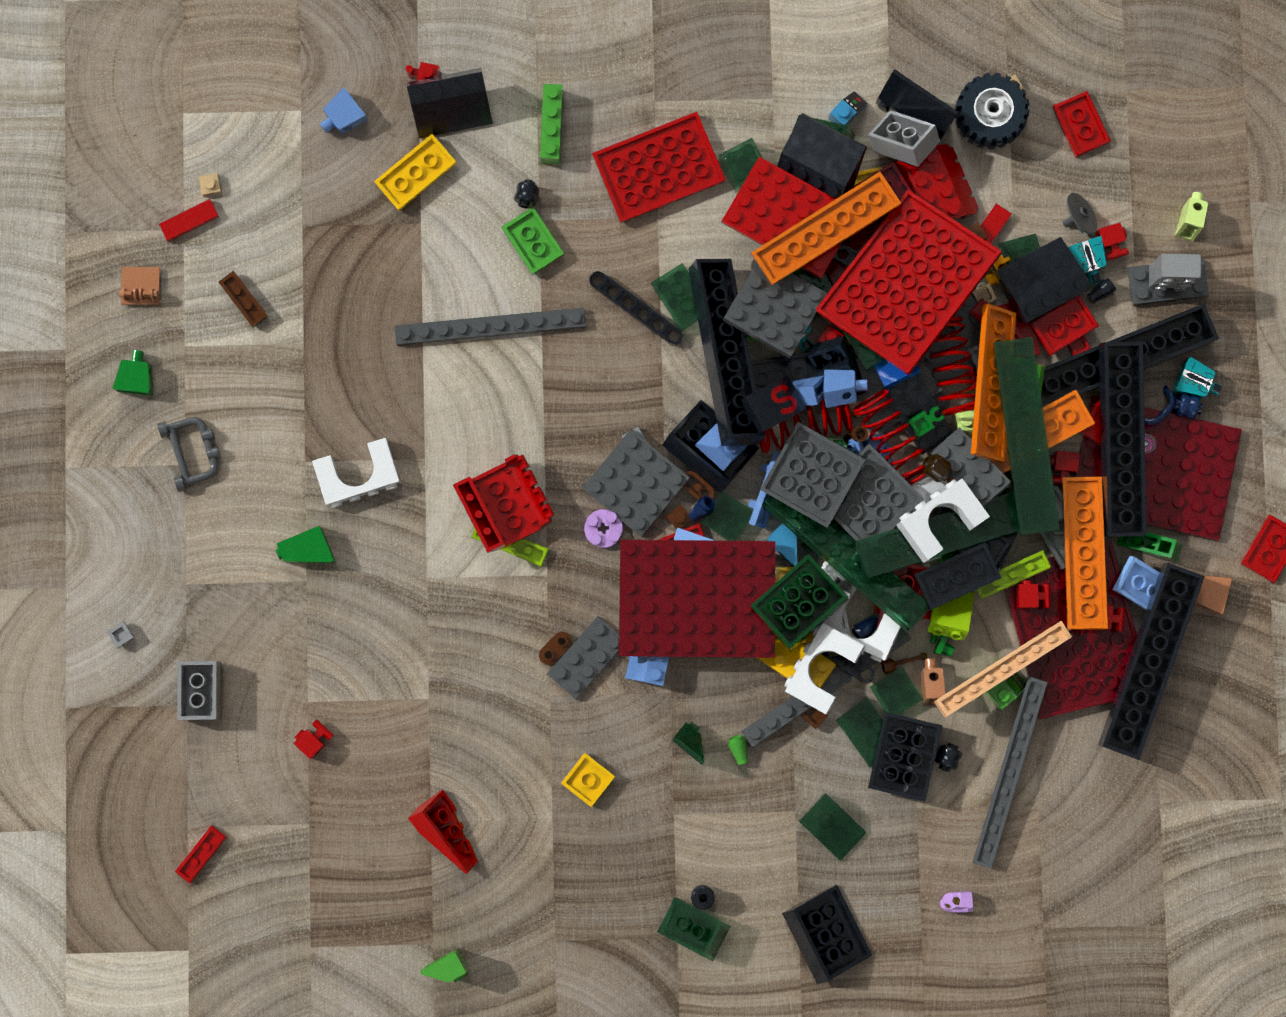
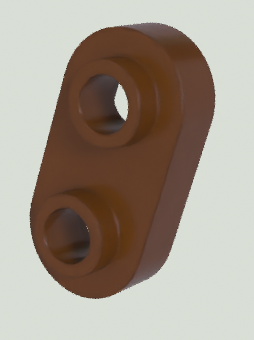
M693 471L685 473L695 480L694 484L689 485L686 482L683 486L690 494L699 500L700 497H703L702 491L707 490L709 492L708 496L714 499L715 491L712 486Z
M566 632L556 633L540 650V661L546 665L554 664L571 647L572 639L570 635ZM560 638H565L566 643L564 645L558 643ZM546 652L552 653V657L550 659H547L545 657Z

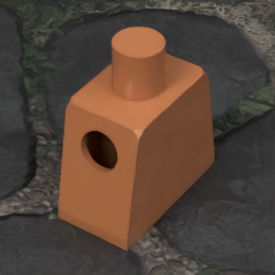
M1205 576L1195 605L1216 615L1223 614L1232 579Z
M935 658L925 659V669L921 672L922 705H936L934 701L946 694L943 668H937Z

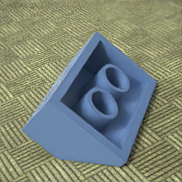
M716 424L695 446L724 471L749 445L721 446L718 425Z
M630 657L625 678L663 687L669 657Z

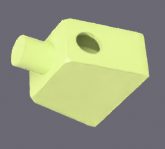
M1193 192L1192 197L1183 206L1175 236L1194 241L1203 229L1208 202L1203 201L1204 195L1202 193Z

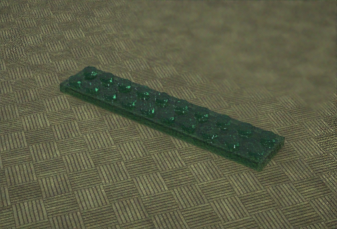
M1033 337L994 342L993 347L1020 535L1060 530Z
M1029 486L996 497L984 508L990 517L970 531L954 510L929 518V528L943 548L942 551L930 559L1046 523L1048 519L1036 486ZM899 528L854 542L866 579L922 562Z
M769 496L762 503L764 508L906 632L930 611L925 599L871 552L868 553L834 520L831 521L827 528L772 496Z

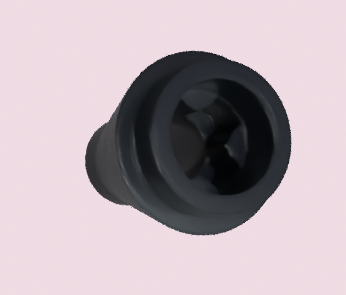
M1109 278L1102 279L1087 294V297L1094 304L1114 295L1113 292L1117 289Z

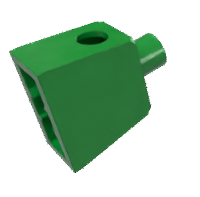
M132 350L131 360H121L113 384V390L116 392L153 396L152 365L148 362H143V351Z

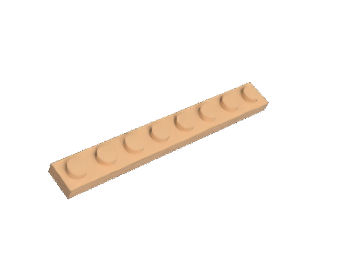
M1060 621L934 702L944 718H946L1072 636L1063 622Z

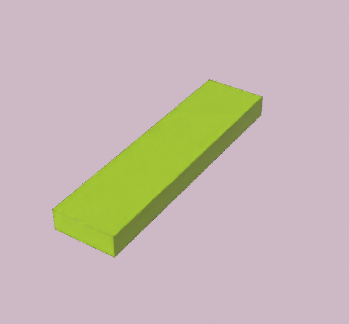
M474 529L471 538L481 542L476 530ZM526 539L500 549L542 567L549 549Z
M1044 550L998 570L1002 578L976 589L982 600L1051 568V565Z

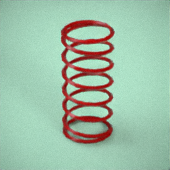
M960 316L953 317L951 319L953 322H949L946 327L961 326V328L938 337L935 342L963 340L964 342L950 349L930 354L929 357L968 355L954 363L934 368L932 372L971 369L960 376L938 382L935 386L971 383L973 385L961 391L939 397V401L975 398V394L964 393L974 389L976 381L960 380L972 374L975 369L968 365H959L967 361L972 354L967 351H955L965 346L968 342V339L965 337L954 336L965 328V325L960 323L964 318ZM975 400L965 405L946 409L941 414L948 416L974 410Z
M887 389L873 394L853 409L854 415L862 416L868 414L861 426L865 428L875 427L869 435V440H882L876 451L882 454L890 452L885 458L886 461L903 446L916 440L917 437L912 436L899 445L880 450L891 437L909 426L906 423L890 433L873 438V435L883 425L899 416L901 411H897L876 423L865 425L875 413L894 401L893 398H890L884 403L866 410L889 394ZM878 397V398L875 399L874 401H872V402H870L869 404L863 406V405L866 404L867 402H869V401H871L872 399ZM921 448L908 457L890 462L889 464L891 466L897 465L894 468L897 471L907 461L921 454L924 449ZM920 465L910 472L901 474V476L907 481L922 472L924 466ZM923 473L908 483L912 485L926 477V475Z
M822 399L820 402L824 436L827 437L828 433L827 421L836 436L841 434L842 420L847 431L851 433L853 425L848 404L836 406L838 416L837 433L830 419L825 401ZM811 405L806 406L809 428L813 430L814 425L816 432L822 435L816 423ZM798 414L794 415L793 420L795 427L797 422L801 423ZM785 421L779 423L781 446L772 428L765 431L766 442L765 437L759 442L763 454H768L770 451V434L776 447L779 450L783 449L785 444L784 430L787 437L789 438L790 436Z

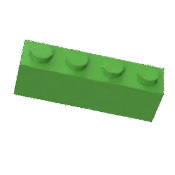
M543 84L541 164H560L563 106L562 84Z

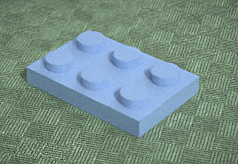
M1130 556L1112 590L1146 610L1160 572L1136 557Z

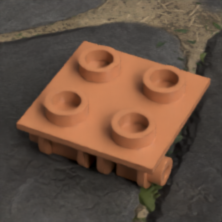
M122 267L121 290L118 292L119 297H121V305H159L160 267Z

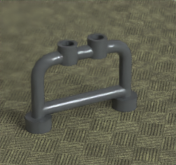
M190 417L167 425L165 421L157 423L161 437L170 436L181 476L174 478L178 492L186 490L188 485L207 480L217 473V458L221 456L218 447L213 448L211 440H214L215 437L212 429H207L202 419ZM195 424L200 429L211 467L207 472L190 477L176 430Z

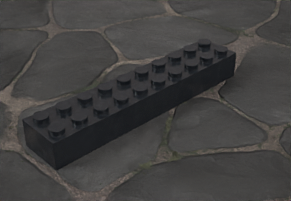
M696 259L688 270L721 446L757 445L766 436L765 431L760 434L758 433L741 401L744 397L757 391L746 333L723 321L738 294L732 259Z
M1201 304L1108 342H1143V370H1146L1214 343L1219 337L1205 304ZM1099 345L1045 366L1039 409L1074 390H1077L1079 395H1083L1100 388Z
M1104 342L1099 344L1104 537L1147 536L1143 342Z
M1171 563L1162 564L1098 746L1140 760L1205 576Z

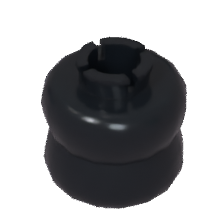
M526 179L524 182H519L516 186L514 201L521 208L529 209L537 203L540 189L532 180Z
M947 742V746L941 745L939 747L938 755L935 758V763L939 765V769L950 772V769L956 770L958 768L959 760L962 757V752L958 750L959 746Z
M707 885L696 886L691 892L692 904L700 910L709 909L715 902L714 891ZM701 894H706L707 898L706 900L701 901L699 899V896Z

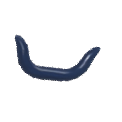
M1167 385L1163 389L1169 399L1168 405L1158 416L1144 418L1145 425L1161 423L1175 408V395Z

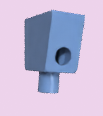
M342 88L324 107L323 111L328 118L320 123V126L326 133L336 127L340 134H343L366 122L368 119L346 89Z
M824 370V399L826 408L854 403L857 401V392L868 391L867 379L856 380L854 370Z
M824 376L792 382L804 406L818 405L824 398Z

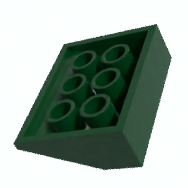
M808 554L751 605V608L778 640L791 652L848 601V596Z

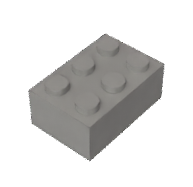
M892 110L868 134L874 152L917 167L940 142L936 125Z
M1161 254L1149 265V288H1155V291H1165L1166 288H1174V291L1178 292L1185 291L1201 278V255Z
M178 661L177 720H221L220 661Z

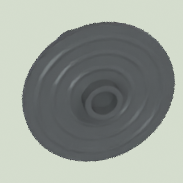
M1077 193L1069 194L1067 197V207L1071 216L1062 221L1063 225L1068 227L1075 223L1082 234L1084 232L1087 234L1095 233L1097 230V220L1091 206L1081 195Z

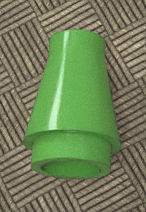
M742 734L730 737L727 745L734 755L737 764L741 765L749 762L746 738Z

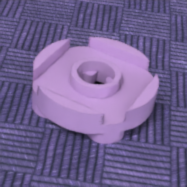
M605 509L597 510L589 515L584 525L587 540L599 548H608L615 545L623 531L622 522L617 515ZM603 523L605 524V526H609V529L606 530V534H602V531H598V528H600L601 524Z

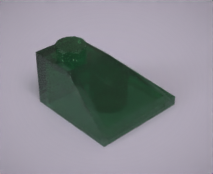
M685 722L671 740L702 765L704 763L702 737L698 732L700 728L693 722H690V724Z

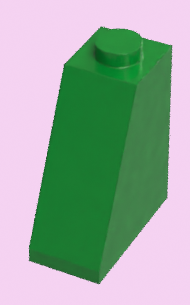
M321 526L314 527L276 543L278 558L280 560L283 559L286 563H336Z

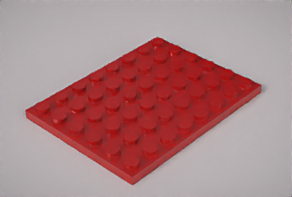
M907 190L900 199L901 205L888 214L818 305L816 311L819 315L909 376L1000 257L1002 251L910 190Z

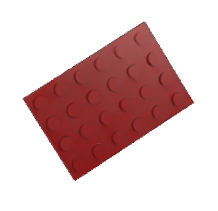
M697 111L592 153L620 223L726 181Z
M759 156L721 223L762 246L828 205L835 198ZM841 243L801 268L821 279Z

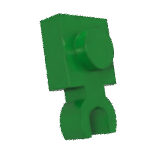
M939 407L931 408L929 414L922 411L907 421L918 438L935 428L932 422L944 419L943 415L939 417L934 415Z

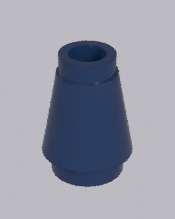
M709 496L700 497L689 513L690 519L697 522L712 513L715 508L714 500Z
M873 614L855 624L852 629L854 636L858 639L868 638L877 627L878 617Z

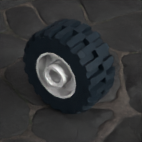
M986 73L983 77L977 76L973 78V81L968 82L961 91L955 106L956 111H958L955 117L957 119L956 125L957 128L961 129L960 134L963 137L969 138V143H977L979 148L987 146L988 149H994L997 146L1002 148L1007 143L1013 142L1022 132L1029 116V100L1025 98V90L1019 88L1020 84L1017 81L1014 83L1010 81V76L1006 75L1004 78L1000 77L1001 73H995L990 76V73Z

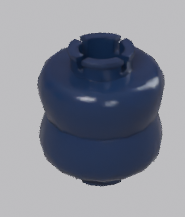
M1183 393L1178 399L1175 398L1176 405L1173 410H1176L1178 417L1195 419L1197 414H1201L1202 410L1199 408H1203V403H1200L1198 396H1189Z

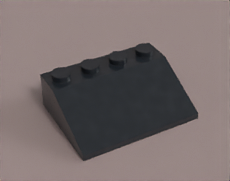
M482 68L407 82V90L419 138L428 137L431 134L439 135L493 124Z
M895 69L876 101L878 107L884 112L892 110L936 125L940 141L951 127L958 111Z
M802 113L781 152L777 166L837 199L853 189L867 146Z
M1062 237L1056 238L995 271L1019 323H1028L1091 289L1084 270Z
M700 400L668 435L662 446L721 494L759 450V447L749 445L724 471L721 470L695 446L717 424L715 411Z
M885 712L868 788L925 802L942 725Z
M834 885L782 913L817 984L832 980L872 956L838 885Z

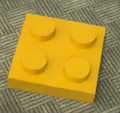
M584 753L561 784L592 807L615 776Z

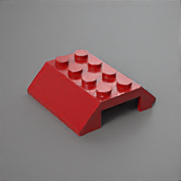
M948 144L937 145L918 167L900 160L895 163L914 194L952 219L962 218L963 220L977 213L976 210L979 207L975 198L970 197V194H972L967 179L963 180L965 174L960 162H955L958 158L953 147H949Z
M514 454L506 458L505 463L472 479L469 476L453 484L487 553L504 549L540 531L553 522L551 518L555 514L549 503L543 504L547 499L541 487H534L538 482L532 470H525L529 467V464L524 455L518 456V454Z

